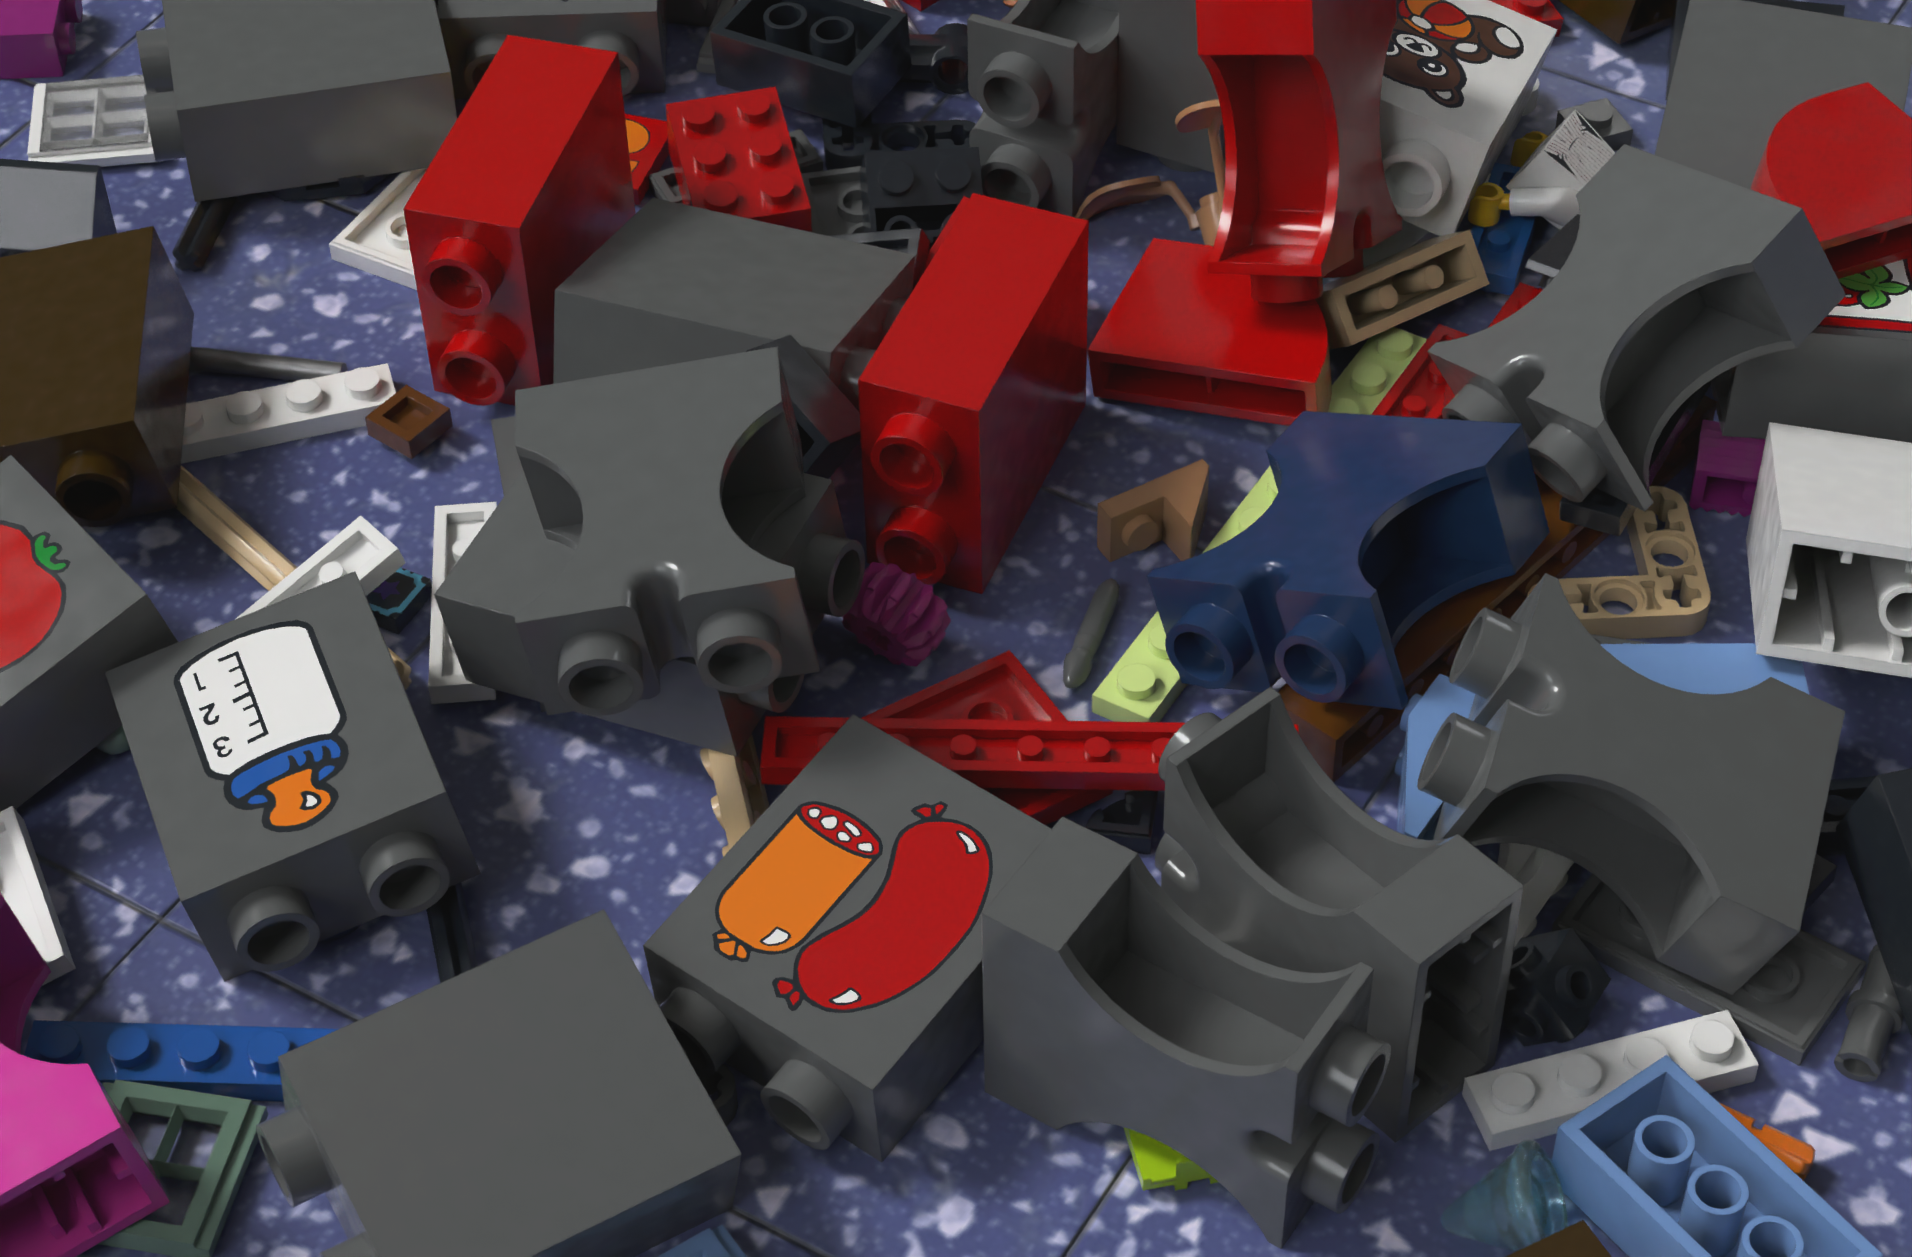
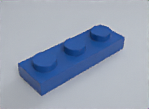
M1495 163L1488 182L1500 186L1504 193H1510L1506 185L1521 167ZM1501 210L1499 222L1496 225L1490 227L1473 225L1471 234L1489 281V285L1479 290L1511 296L1517 287L1539 216H1511L1510 210Z

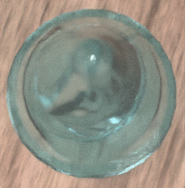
M1534 1140L1521 1141L1515 1147L1513 1153L1451 1203L1441 1215L1442 1226L1448 1232L1511 1252H1516L1569 1227L1565 1196L1556 1168L1545 1149Z

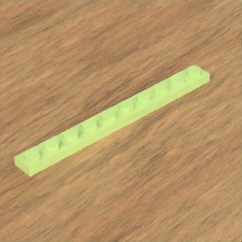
M1396 327L1370 337L1332 385L1328 412L1371 415L1427 339ZM1271 466L1268 467L1203 553L1227 542L1244 531L1269 508L1278 494ZM1158 611L1092 694L1093 713L1114 722H1160L1187 686V684L1181 682L1178 671L1167 655L1165 647L1166 634Z

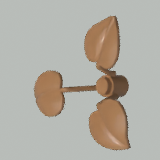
M1219 99L1207 100L1191 105L1182 110L1175 118L1177 130L1181 133L1208 128L1218 192L1200 198L1199 204L1201 208L1195 212L1174 181H1160L1159 176H1146L1112 183L1097 189L1083 201L1075 217L1088 220L1101 212L1115 207L1145 202L1169 195L1186 216L1190 231L1200 229L1204 245L1213 246L1222 212L1226 159L1223 160L1219 135L1220 127L1223 125Z

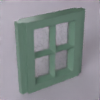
M115 1079L114 1083L103 1082V1087L140 1142L170 1203L100 1242L99 1245L174 1257H212L259 1140L256 1125L267 1120L268 1111L266 1106L254 1105L248 1099Z

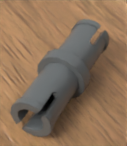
M1878 944L1870 952L1869 963L1860 989L1854 991L1849 997L1845 1010L1849 1023L1841 1048L1834 1060L1835 1067L1841 1074L1861 1082H1870L1878 1078L1890 1036L1900 1030L1904 1019Z

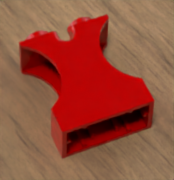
M1196 0L1198 56L1206 65L1217 91L1223 119L1226 158L1222 212L1216 239L1207 261V271L1209 274L1250 275L1251 298L1253 300L1267 303H1293L1319 298L1323 295V278L1346 277L1364 269L1363 249L1374 247L1403 230L1402 217L1397 214L1388 190L1380 139L1382 78L1389 41L1397 21L1396 0Z

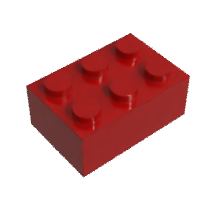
M776 86L666 104L668 148L684 205L812 232L811 206Z

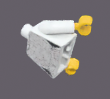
M1575 109L1549 136L1540 131H1532L1514 142L1510 162L1513 166L1521 168L1506 185L1510 193H1504L1500 186L1491 182L1479 185L1474 198L1470 202L1468 221L1481 227L1494 226L1499 222L1501 210H1510L1511 216H1542L1557 229L1561 230L1577 214L1580 215L1576 194L1610 160L1615 152Z

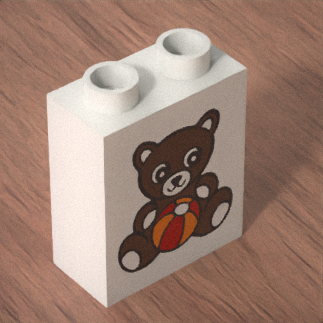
M1396 0L1397 21L1393 28L1386 53L1380 99V139L1384 173L1391 199L1397 214L1402 217V220L1438 236L1456 233L1469 210L1470 202L1474 198L1478 186L1487 179L1518 125L1558 29L1489 0Z

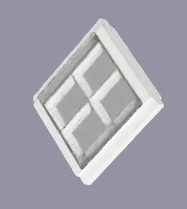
M143 75L36 84L34 86L29 132L28 161L98 165L100 167L156 162L145 108L144 94H147Z

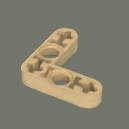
M1649 486L1654 503L1646 511L1636 508L1627 523V530L1639 575L1559 579L1564 595L1572 610L1590 634L1620 639L1682 637L1699 632L1706 624L1711 602V592L1687 504L1683 497L1675 490L1663 486ZM1655 514L1658 515L1660 521L1665 522L1663 530L1656 531L1657 520ZM1662 553L1678 556L1684 563L1674 567L1664 566L1656 562L1653 556ZM1537 584L1531 587V589L1528 592V595L1531 593V591L1535 588ZM1680 589L1679 597L1682 607H1679L1676 600L1671 599L1672 591ZM1608 601H1620L1628 604L1633 611L1629 614L1618 615L1606 611L1601 605ZM1584 605L1588 606L1587 613L1583 612Z

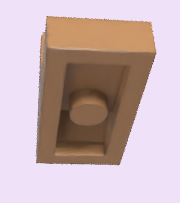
M1201 459L1098 503L1097 548L1109 562H1112L1133 552L1142 551L1151 544L1163 540L1181 561L1194 557L1207 513L1209 465Z

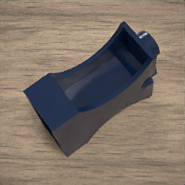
M1303 411L1266 450L1278 494L1265 513L1252 525L1227 542L1190 559L1153 569L1147 575V579L1166 634L1165 647L1167 655L1178 671L1183 684L1197 685L1206 689L1225 688L1262 693L1269 687L1272 688L1282 677L1294 691L1312 701L1321 703L1341 702L1403 710L1409 703L1394 650L1405 632L1425 613L1447 599L1478 585L1515 575L1550 533L1522 423Z

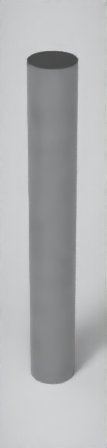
M191 347L189 370L297 381L346 372L347 365L344 362Z

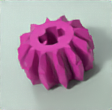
M872 562L864 570V577L858 597L852 608L842 616V623L845 629L857 636V643L868 646L872 649L874 655L880 654L885 656L892 664L900 665L904 663L907 666L917 667L922 660H925L940 645L946 636L945 631L951 619L946 611L948 606L943 599L933 594L932 585L922 583L917 579L915 573L908 574L903 572L896 564L889 563L886 566L883 563Z

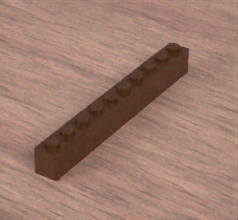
M1704 395L1650 486H1665L1695 459L1702 419L1714 420L1717 401ZM1535 474L1550 533L1515 575L1478 585L1447 599L1425 613L1405 632L1394 652L1408 700L1416 693L1423 696L1439 674L1447 677L1450 676L1451 667L1458 648L1472 621L1483 608L1486 607L1511 619L1527 598L1531 587L1537 584L1545 573L1561 579L1610 534L1559 520L1560 500L1563 496L1554 491ZM1287 683L1278 691L1292 723L1298 724L1299 736L1333 783L1397 727L1404 712V709L1341 702H1316L1301 696Z

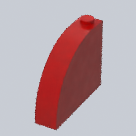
M1869 82L1811 98L1787 112L1775 125L1769 137L1751 185V190L1803 209L1838 279L1912 257V118Z
M1153 238L1087 349L1094 397L1290 426L1303 411L1328 412L1330 405L1332 379L1328 331L1325 318L1315 299L1293 303H1267L1253 300L1251 298L1250 275L1208 273L1207 261L1213 248L1210 245Z

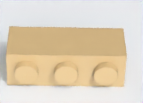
M1469 229L1428 239L1368 265L1354 275L1331 281L1323 285V295L1316 298L1315 301L1318 303L1325 318L1330 350L1352 346L1487 286L1489 281Z

